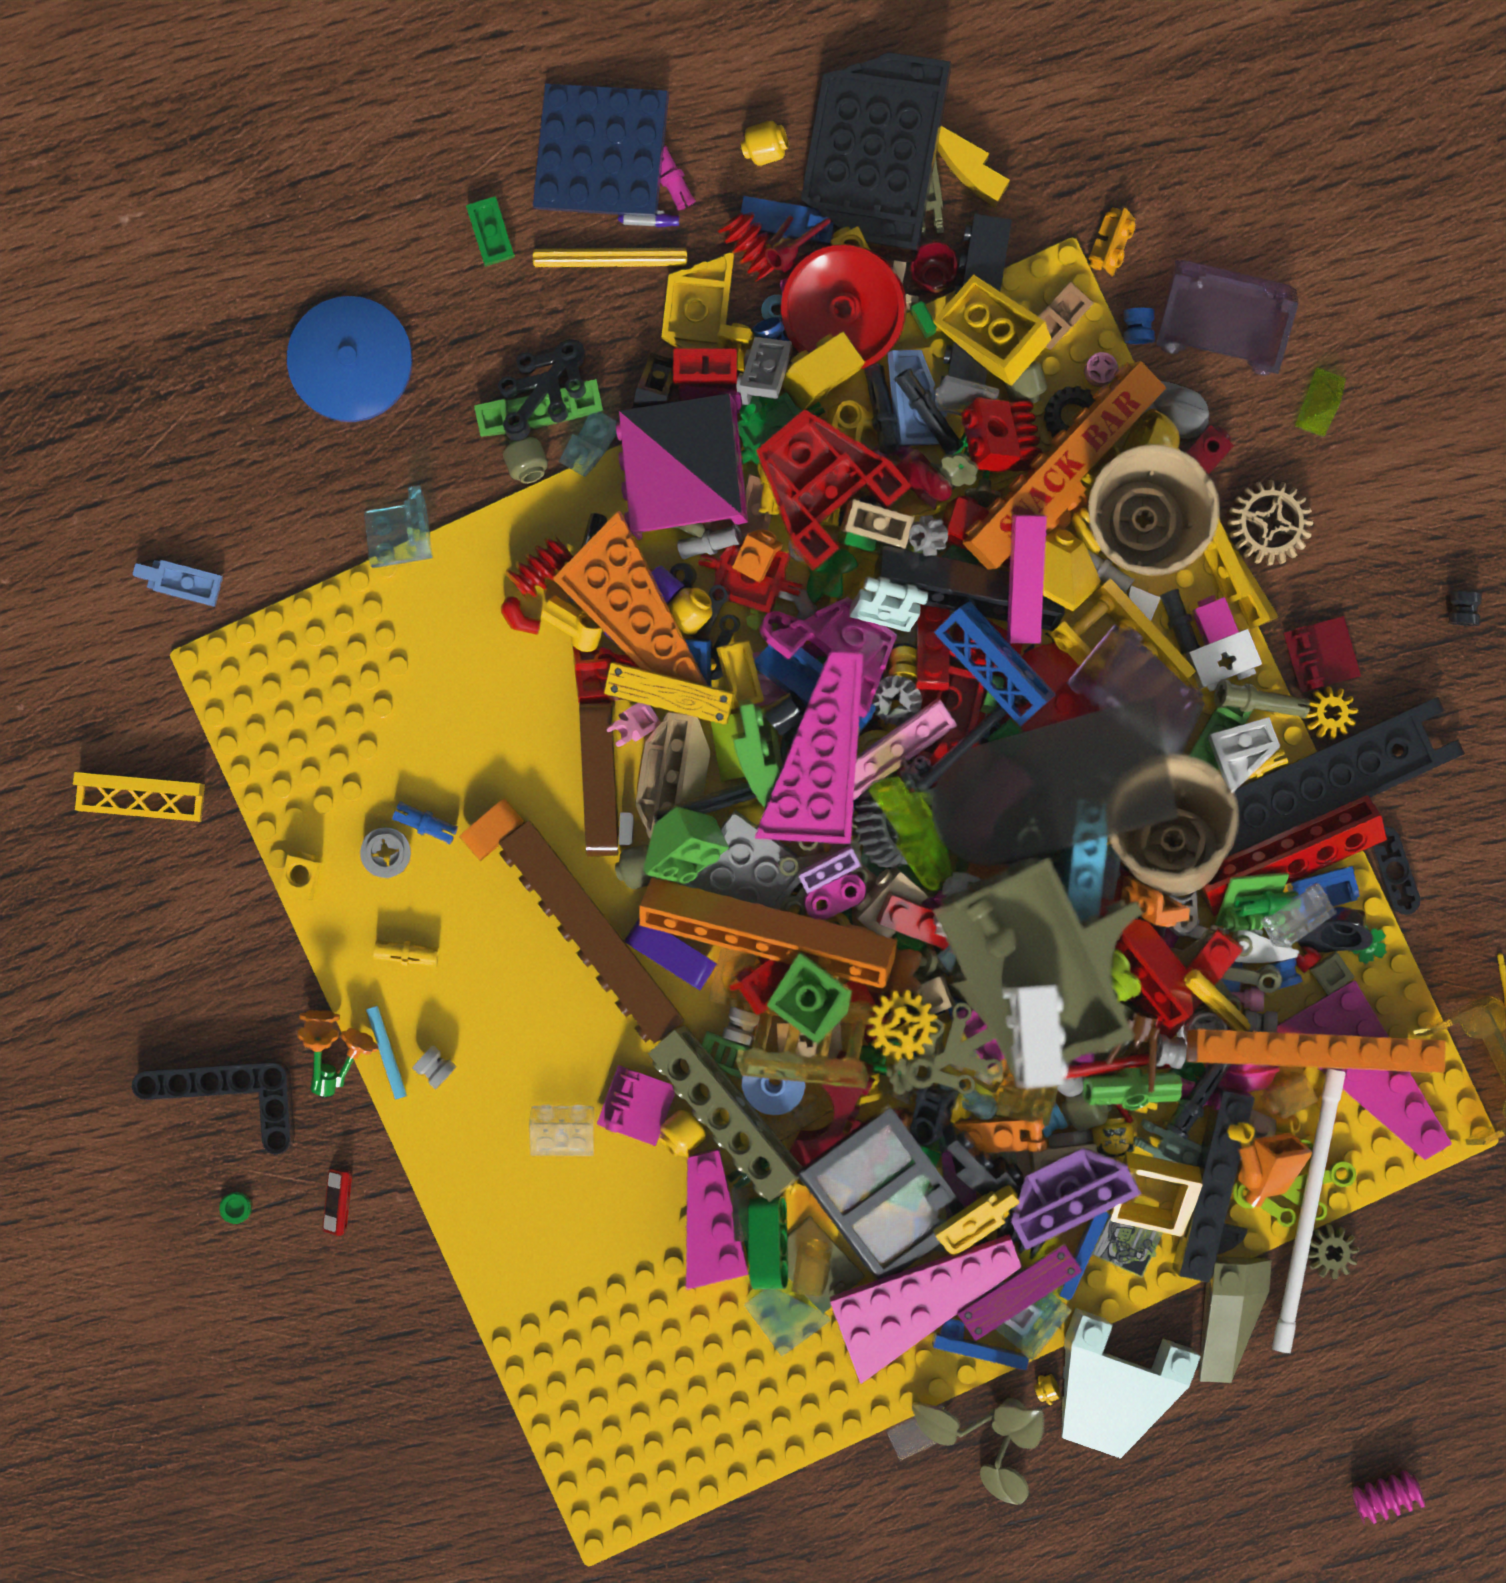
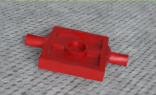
M743 539L740 545L726 547L720 558L705 553L700 555L704 560L699 559L698 565L715 570L713 586H726L730 591L728 601L768 614L773 611L776 599L782 591L799 597L801 594L799 590L803 589V584L786 579V570L791 555L783 551L775 553L768 571L761 582L732 568L745 539ZM717 589L715 597L723 599V590Z

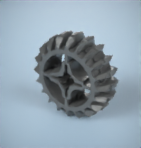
M878 783L859 796L860 804L855 806L858 816L854 820L858 826L856 832L860 836L858 844H863V853L869 855L870 861L876 862L879 867H901L910 861H914L915 855L920 853L919 845L923 842L921 833L924 832L921 828V821L923 819L917 814L907 788H902L900 783Z

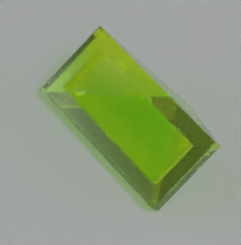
M1316 368L1295 427L1325 437L1341 403L1346 378Z

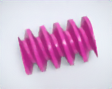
M1406 1470L1400 1472V1481L1394 1474L1388 1476V1485L1380 1478L1376 1481V1489L1368 1482L1364 1485V1493L1357 1486L1352 1490L1355 1506L1364 1525L1365 1517H1368L1373 1524H1376L1377 1513H1380L1385 1520H1388L1389 1509L1391 1508L1397 1516L1401 1515V1505L1403 1504L1411 1512L1413 1511V1501L1415 1500L1421 1508L1425 1507L1424 1498L1415 1475L1412 1473L1411 1477Z

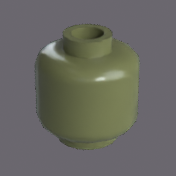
M1033 361L1012 386L1004 382L1008 397L1012 401L1036 403L1041 400L1039 395L1047 389L1043 369L1038 361Z
M526 437L519 441L510 440L509 445L503 451V459L510 476L522 483L527 484L539 480L543 477L544 471L548 467V460L544 449L537 438Z
M641 845L623 850L620 854L619 862L615 863L617 878L620 881L623 880L627 887L631 889L648 886L651 878L659 879L658 877L646 875L643 870L649 845Z
M1083 1091L1074 1097L1066 1096L1065 1101L1062 1103V1112L1067 1124L1073 1125L1074 1128L1080 1131L1106 1123L1108 1112L1112 1109L1111 1104L1089 1105L1085 1103Z

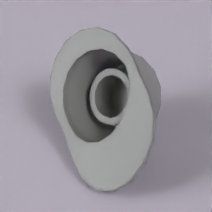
M1161 381L1166 389L1145 412L1150 409H1156L1174 422L1179 431L1180 438L1190 439L1200 435L1205 430L1209 420L1208 406L1203 397L1194 390Z

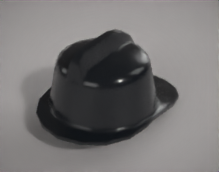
M1334 907L1325 914L1320 922L1302 927L1297 933V942L1301 947L1309 946L1319 953L1345 950L1354 951L1370 947L1373 943V936L1365 928L1366 915L1363 910Z

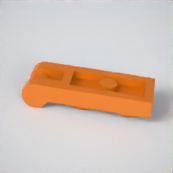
M1042 1116L961 1120L955 1123V1126L961 1132L965 1130L970 1134L975 1142V1147L980 1152L982 1150H985L987 1153L1013 1151L1041 1152L1047 1149L1046 1138L1042 1136V1129L1045 1128ZM1021 1130H1028L1030 1137L1022 1138Z

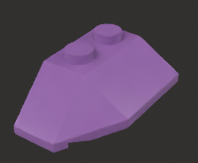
M1083 1147L1026 1175L1018 1199L1020 1203L1016 1206L1011 1222L1027 1250L1140 1195L1141 1192L1126 1164Z

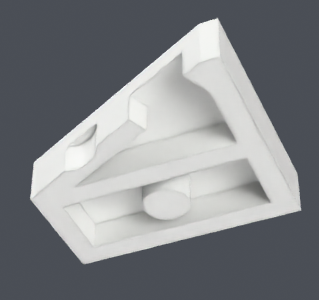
M1269 717L1210 734L1208 738L1223 780L1232 792L1243 784L1280 747Z

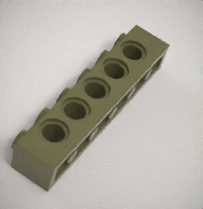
M686 1025L674 1029L648 1053L653 1059V1065L657 1071L666 1075L673 1083L672 1087L675 1093L680 1098L686 1099L693 1108L692 1111L697 1120L706 1124L713 1132L712 1136L715 1142L720 1147L726 1148L733 1157L734 1165L738 1170L749 1176L753 1181L755 1191L760 1196L771 1201L780 1196L799 1179L797 1172L802 1166ZM681 1059L687 1061L689 1065L688 1073L682 1070L680 1065ZM701 1083H704L708 1087V1097H705L701 1093ZM721 1107L729 1113L728 1122L723 1120L720 1115ZM741 1132L749 1137V1146H745L741 1142ZM761 1157L768 1160L770 1164L769 1171H766L761 1166Z

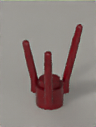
M788 216L773 238L765 243L766 248H768L765 251L767 262L774 269L782 270L783 272L798 265L805 257L811 254L808 253L796 258L798 247L830 224V218L824 219L793 241L789 238L781 239L793 221V216Z

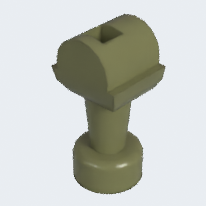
M985 898L966 911V914L971 921L979 920L987 934V951H991L996 957L1003 958L1012 953L1017 947V940L1013 935L1015 932L1006 927L1001 928L989 913L993 906Z

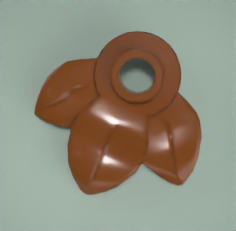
M896 948L895 961L885 989L866 984L868 990L877 996H887L891 994L892 990H895L899 997H902L904 990L910 991V995L921 988V984L913 974L921 964L922 953L912 949L897 951Z

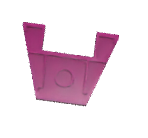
M849 597L816 611L813 616L803 621L800 619L791 623L790 627L780 632L776 630L769 635L767 643L787 659H790L807 640L811 641L827 655L830 650L863 652L859 715L863 718L870 710L872 700L897 637L886 626L849 617L850 606L853 602Z

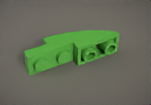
M751 699L738 701L744 732L732 735L735 751L751 789L763 807L766 808L782 766L778 767L775 758L764 760L763 758L769 756L766 738H760L758 726L763 725L760 706L754 707Z

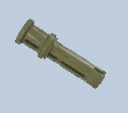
M1222 679L1218 682L1214 693L1215 705L1220 708H1225L1226 706L1238 707L1243 712L1259 709L1299 716L1300 718H1305L1310 710L1308 707H1302L1303 705H1310L1308 698L1259 691L1252 684L1240 686L1231 684L1229 680Z

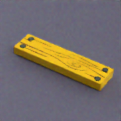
M612 662L610 665L604 692L607 695L724 725L728 724L735 693L616 662Z

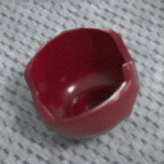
M938 241L921 245L917 256L911 262V276L914 283L921 290L933 293L948 289L954 283L958 274L955 251L948 244Z

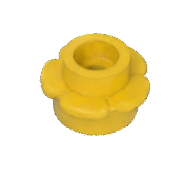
M1052 1374L1045 1377L1038 1376V1383L1034 1384V1388L1039 1400L1053 1405L1054 1400L1061 1398L1056 1379Z

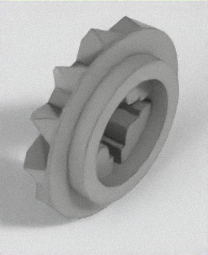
M889 676L880 681L872 704L876 707L875 715L884 720L885 724L890 723L898 727L920 711L922 698L919 689H916V685L911 680L902 676ZM901 691L900 702L904 705H899L891 711L892 702L888 697L893 698Z
M379 828L370 832L363 840L360 849L361 861L371 874L381 878H391L403 872L410 862L411 847L406 837L396 829ZM382 839L385 840L388 848L399 849V852L390 855V866L387 865L383 857H373V854L382 850Z

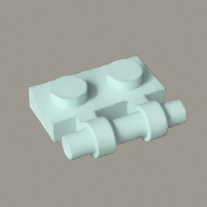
M866 577L863 586L866 590L860 589L850 606L849 617L909 632L920 615V604L925 605L928 592L917 590V586L910 584L905 586L890 583L889 579L883 577L878 579Z

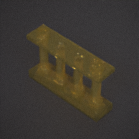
M856 1001L849 1003L848 1013L839 1021L853 1023L847 1055L843 1060L827 1058L833 1029L817 1043L815 1055L811 1057L797 1056L796 1052L801 1031L790 1023L784 1052L780 1054L766 1053L765 1049L772 1016H780L771 1008H768L759 1016L753 1049L749 1051L738 1050L736 1062L742 1076L866 1088L868 1074L864 1062L859 1061L865 1026L866 1024L874 1025L866 1021L867 1017H875L876 1013L871 1009L872 1005L868 1002Z

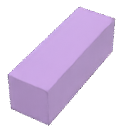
M851 845L797 873L804 888L809 893L861 865Z

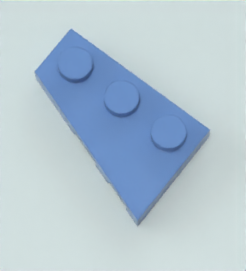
M893 350L888 352L893 414L896 415L897 419L895 428L899 446L940 445L916 409L910 408L908 405L909 399L897 382L894 381V378L907 368H911L923 388L931 392V399L944 417L947 416L944 406H940L934 391L935 383L922 351Z

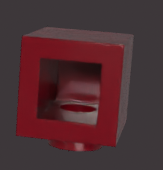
M1210 425L1185 454L1197 461L1198 465L1208 476L1235 445L1230 442L1232 437L1219 426L1215 429Z

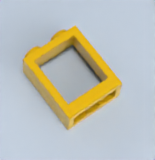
M1126 1151L1122 1163L1127 1165L1131 1174L1135 1173L1181 1184L1172 1211L1126 1201L1109 1209L1111 1221L1185 1237L1203 1184L1200 1167Z

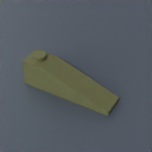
M1216 1256L1210 1283L1206 1282L1199 1381L1232 1382L1269 1293L1271 1259Z

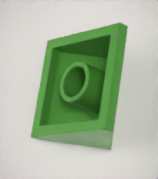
M799 953L767 1006L812 1041L819 1043L848 1013L852 990L803 953Z

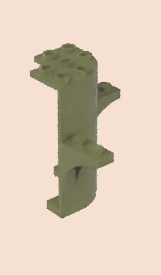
M1033 857L1008 867L1005 872L999 875H993L987 879L983 878L969 885L968 889L941 899L943 906L933 910L962 969L953 975L955 981L947 984L951 996L965 1001L981 1017L995 1038L1015 1081L1016 1077L1011 1046H1014L1013 1027L1008 1028L1006 1017L1012 1016L1009 998H1003L1002 996L1003 988L1057 987V992H1060L1062 997V1010L1058 1012L1059 1025L1063 1026L1065 1033L1064 1044H1061L1062 1058H1065L1066 1063L1083 1054L1108 1051L1134 1037L1114 994L1110 965L1112 952L1119 935L1133 919L1142 914L1137 902L1125 905L1124 900H1121L1106 908L1108 914L1098 918L1097 914H1094L1079 922L1049 858L1037 862L1036 858ZM985 898L993 906L989 913L1001 928L1006 927L1015 932L1013 935L1017 940V947L1012 953L1003 958L996 957L991 951H987V934L979 920L971 921L966 914V911Z

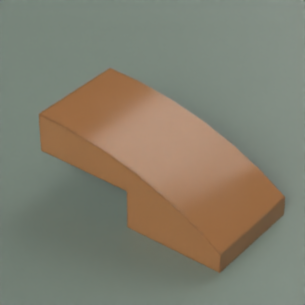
M1072 282L1038 316L1046 322L1052 339L1046 345L1049 350L1060 341L1094 304Z

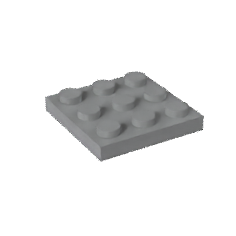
M734 810L720 828L729 849L720 855L718 861L701 870L693 881L678 884L779 909L783 898L790 895L801 880L797 872L792 876L782 874L778 868V862L783 856L799 857V855L778 840L754 839L758 826ZM785 861L783 870H791L794 866L793 861Z

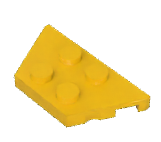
M727 253L723 257L707 263L705 261L694 265L693 268L669 274L661 336L663 340L677 349H723L724 346L717 335L720 324L726 325L734 261L733 253Z

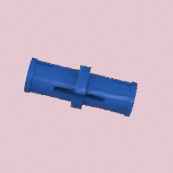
M402 801L399 802L397 805L398 810L408 815L395 811L392 820L417 829V833L421 835L426 833L449 845L452 843L454 837L443 832V830L456 835L457 825H452L434 817L433 813L428 810L425 813Z

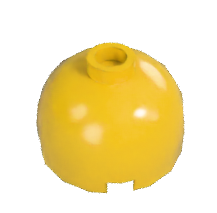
M1150 409L1140 417L1145 420L1140 428L1134 425L1130 430L1121 453L1148 445L1166 446L1180 451L1178 448L1180 444L1179 431L1170 418L1156 409Z

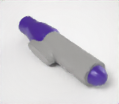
M657 211V217L618 216V221L624 225L679 226V216L665 214L664 211Z

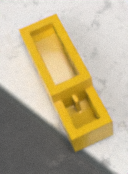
M941 126L937 146L938 152L951 171L967 188L995 208L1007 189L1010 179L985 166L989 155L988 152Z

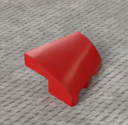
M572 644L578 704L626 700L604 694L610 665L612 662L636 668H639V666L628 655H617L604 647H601L600 650L595 649L585 652L575 648Z

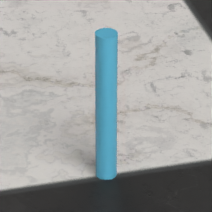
M375 1006L366 1009L394 1098L396 1100L405 1097L407 1093L379 1008Z

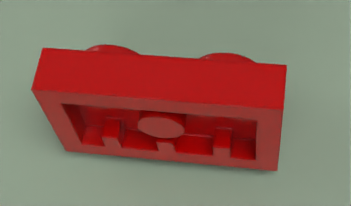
M758 956V964L754 967H751L749 964L734 974L736 980L729 985L731 991L739 989L756 1015L761 1014L769 1008L767 1004L792 966L791 964Z

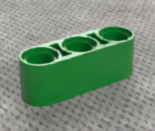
M778 1196L771 1201L764 1197H751L748 1205L751 1286L754 1290L785 1289L788 1285L789 1276L786 1200L783 1196Z

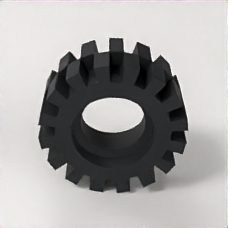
M1067 386L1062 390H1058L1050 398L1045 408L1044 421H1046L1045 427L1047 431L1052 433L1051 436L1053 438L1063 429L1067 431L1070 428L1061 418V411L1066 405L1077 404L1082 408L1086 407L1088 409L1096 401L1089 389H1081V386L1072 388Z

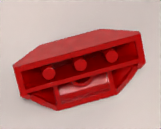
M1133 919L1119 935L1114 949L1120 951L1127 958L1130 964V973L1138 977L1141 989L1139 994L1135 997L1131 996L1129 999L1137 1009L1156 1015L1158 1017L1157 1020L1163 1021L1165 1026L1171 1028L1193 1014L1191 989L1184 981L1185 975L1189 974V972L1149 922Z

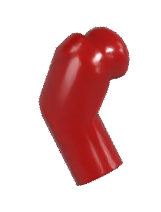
M514 596L505 598L503 604H501V614L509 627L516 631L538 635L541 620L525 617L520 609L518 598Z

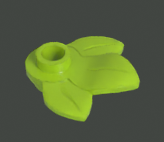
M1113 949L1110 965L1113 991L1118 1002L1127 1001L1131 996L1135 997L1139 994L1141 989L1138 977L1130 973V964L1127 958L1120 951Z

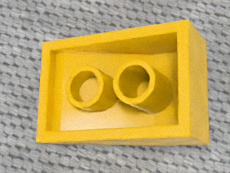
M974 274L933 320L939 329L985 369L1010 386L1015 383L1052 340L1044 320Z

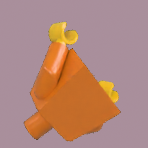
M1279 1115L1276 1119V1128L1279 1132H1285L1286 1134L1254 1139L1252 1145L1250 1141L1254 1136V1128L1250 1124L1238 1122V1126H1229V1137L1241 1143L1239 1153L1243 1166L1238 1178L1249 1189L1245 1195V1200L1250 1205L1261 1207L1266 1197L1287 1192L1313 1152L1300 1142L1299 1138H1296V1133H1298L1301 1126L1300 1120L1297 1117Z

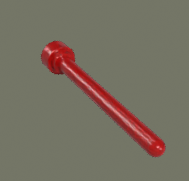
M1149 1052L1114 1058L1111 1064H1107L1106 1060L1067 1066V1076L1063 1077V1080L1132 1067L1148 1066ZM1169 1064L1156 1066L1159 1070L1172 1068Z

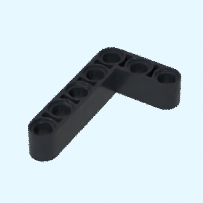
M282 1062L149 1070L137 1074L132 1081L133 1093L142 1100L259 1092L261 1136L265 1150L271 1154L278 1155L288 1151L294 1144L291 1074L289 1068ZM270 1068H277L282 1074V1080L278 1085L271 1084L267 1079V1072ZM239 1070H245L250 1075V1083L247 1087H241L236 1082L235 1078ZM208 1072L215 1073L219 1079L218 1086L215 1089H209L204 1083V1077ZM177 1074L183 1075L187 1080V1087L183 1092L176 1090L173 1086V1079ZM146 1076L153 1078L156 1084L155 1090L151 1094L146 1093L141 1086L142 1080ZM273 1099L281 1101L284 1106V1111L279 1117L272 1115L269 1111V1104ZM274 1131H280L285 1135L286 1143L284 1147L277 1148L272 1144L271 1135Z

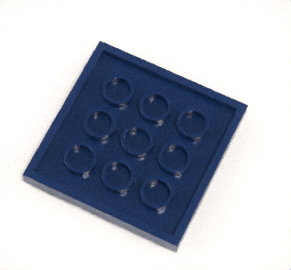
M545 84L533 207L538 210L657 217L669 103L668 91Z

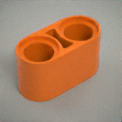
M504 798L465 830L459 838L477 859L481 861L494 851L501 841L521 827L525 821Z

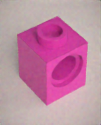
M1215 595L1202 599L1197 602L1199 607L1191 611L1205 646L1239 632L1225 597L1216 600Z

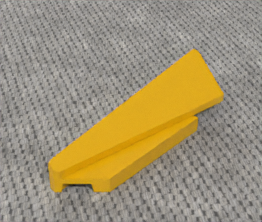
M1218 517L1215 533L1203 552L1227 604L1238 602L1250 629L1278 618L1276 611L1240 553L1234 547L1235 545Z

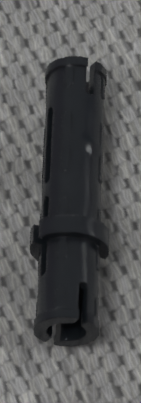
M874 363L864 369L873 410L871 421L873 429L877 432L880 452L891 454L900 448L895 428L897 419L891 410L884 366Z
M911 368L905 369L894 378V381L897 382L909 399L908 405L911 409H916L944 449L945 454L952 455L963 447V442L960 441L932 401L931 392L923 388Z

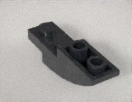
M953 1123L942 1130L946 1148L954 1155L952 1160L956 1175L964 1183L982 1196L990 1192L995 1194L998 1190L1010 1185L1017 1193L1019 1199L1025 1179L1022 1171L1015 1163L1009 1164L1002 1156L993 1161L985 1150L980 1152L975 1147V1142L967 1131L963 1130L961 1132Z

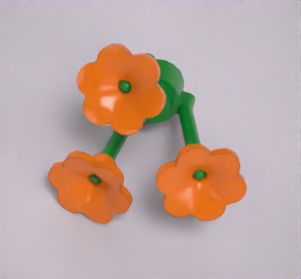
M308 1010L306 1013H300L299 1018L305 1020L306 1023L303 1028L298 1030L297 1036L303 1040L304 1046L314 1051V1071L310 1090L319 1096H331L335 1093L336 1087H343L345 1076L354 1059H358L360 1053L370 1055L372 1052H377L379 1046L373 1042V1038L370 1035L360 1033L354 1028L342 1031L340 1037L346 1042L349 1049L347 1051L348 1057L340 1073L337 1074L336 1068L333 1065L322 1064V1050L330 1047L331 1043L338 1039V1031L333 1029L332 1023L340 1020V1015L328 1010Z

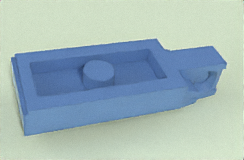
M154 560L152 567L135 563L133 571L134 577L148 580L147 588L153 589L155 592L213 607L216 606L223 576L163 560Z

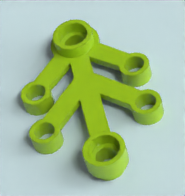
M1299 1139L1300 1142L1307 1143L1311 1151L1313 1150V1144L1311 1141L1307 1139ZM1337 1161L1331 1165L1329 1170H1325L1322 1184L1333 1182L1340 1187L1350 1186L1356 1179V1170L1352 1164L1346 1161ZM1345 1168L1347 1172L1345 1178L1338 1179L1336 1176L1337 1169ZM1308 1174L1297 1176L1288 1191L1281 1195L1301 1207L1304 1194L1297 1189L1305 1188ZM1238 1180L1233 1188L1235 1201L1244 1208H1255V1206L1250 1205L1245 1200L1243 1190L1246 1186ZM1266 1197L1260 1207L1274 1216L1277 1222L1284 1227H1290L1296 1221V1214L1292 1209L1288 1207L1281 1208L1268 1197ZM1320 1201L1318 1205L1322 1207V1213L1315 1218L1316 1221L1324 1219L1327 1215V1207ZM1285 1211L1291 1213V1220L1287 1223L1281 1221V1214Z

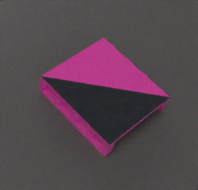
M730 393L619 411L620 422L616 423V433L619 441L622 440L623 452H619V464L621 470H625L626 482H622L621 488L624 500H628L629 511L624 513V519L631 533L638 540L642 539V532L729 518L736 525L748 523L736 402Z

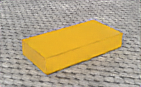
M749 640L716 648L726 689L735 693L731 709L739 708L738 701L751 699L753 704L763 702L764 698Z

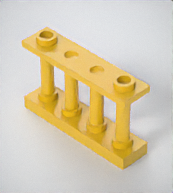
M1110 578L1092 595L1097 600V604L1072 627L1063 621L1050 634L1058 648L1067 652L1119 708L1121 716L1137 726L1151 715L1144 708L1148 702L1170 682L1179 687L1196 670ZM1105 613H1109L1118 623V628L1092 651L1080 636ZM1126 636H1129L1138 644L1140 650L1113 674L1101 660ZM1150 659L1161 669V674L1140 694L1134 697L1122 683Z

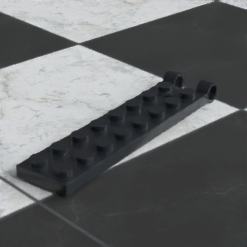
M1439 697L1424 702L1236 789L1233 794L1238 811L1237 831L1225 858L1366 795L1371 798L1464 755L1465 752L1459 739L1434 750L1421 723L1445 711ZM1399 744L1402 746L1403 753L1400 756H1395L1392 753L1393 745Z

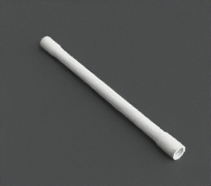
M1327 1068L1313 1153L1311 1155L1280 1317L1276 1324L1272 1349L1279 1352L1291 1353L1296 1328L1295 1319L1335 1116L1346 1072Z

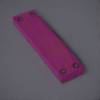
M1064 1243L964 1308L958 1315L975 1341H977L1080 1274L1082 1269Z

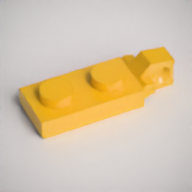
M1007 1185L995 1194L990 1192L935 1228L933 1231L936 1238L955 1257L1005 1223L1004 1219L1010 1214L1009 1210L1020 1203L1017 1193L1010 1185Z

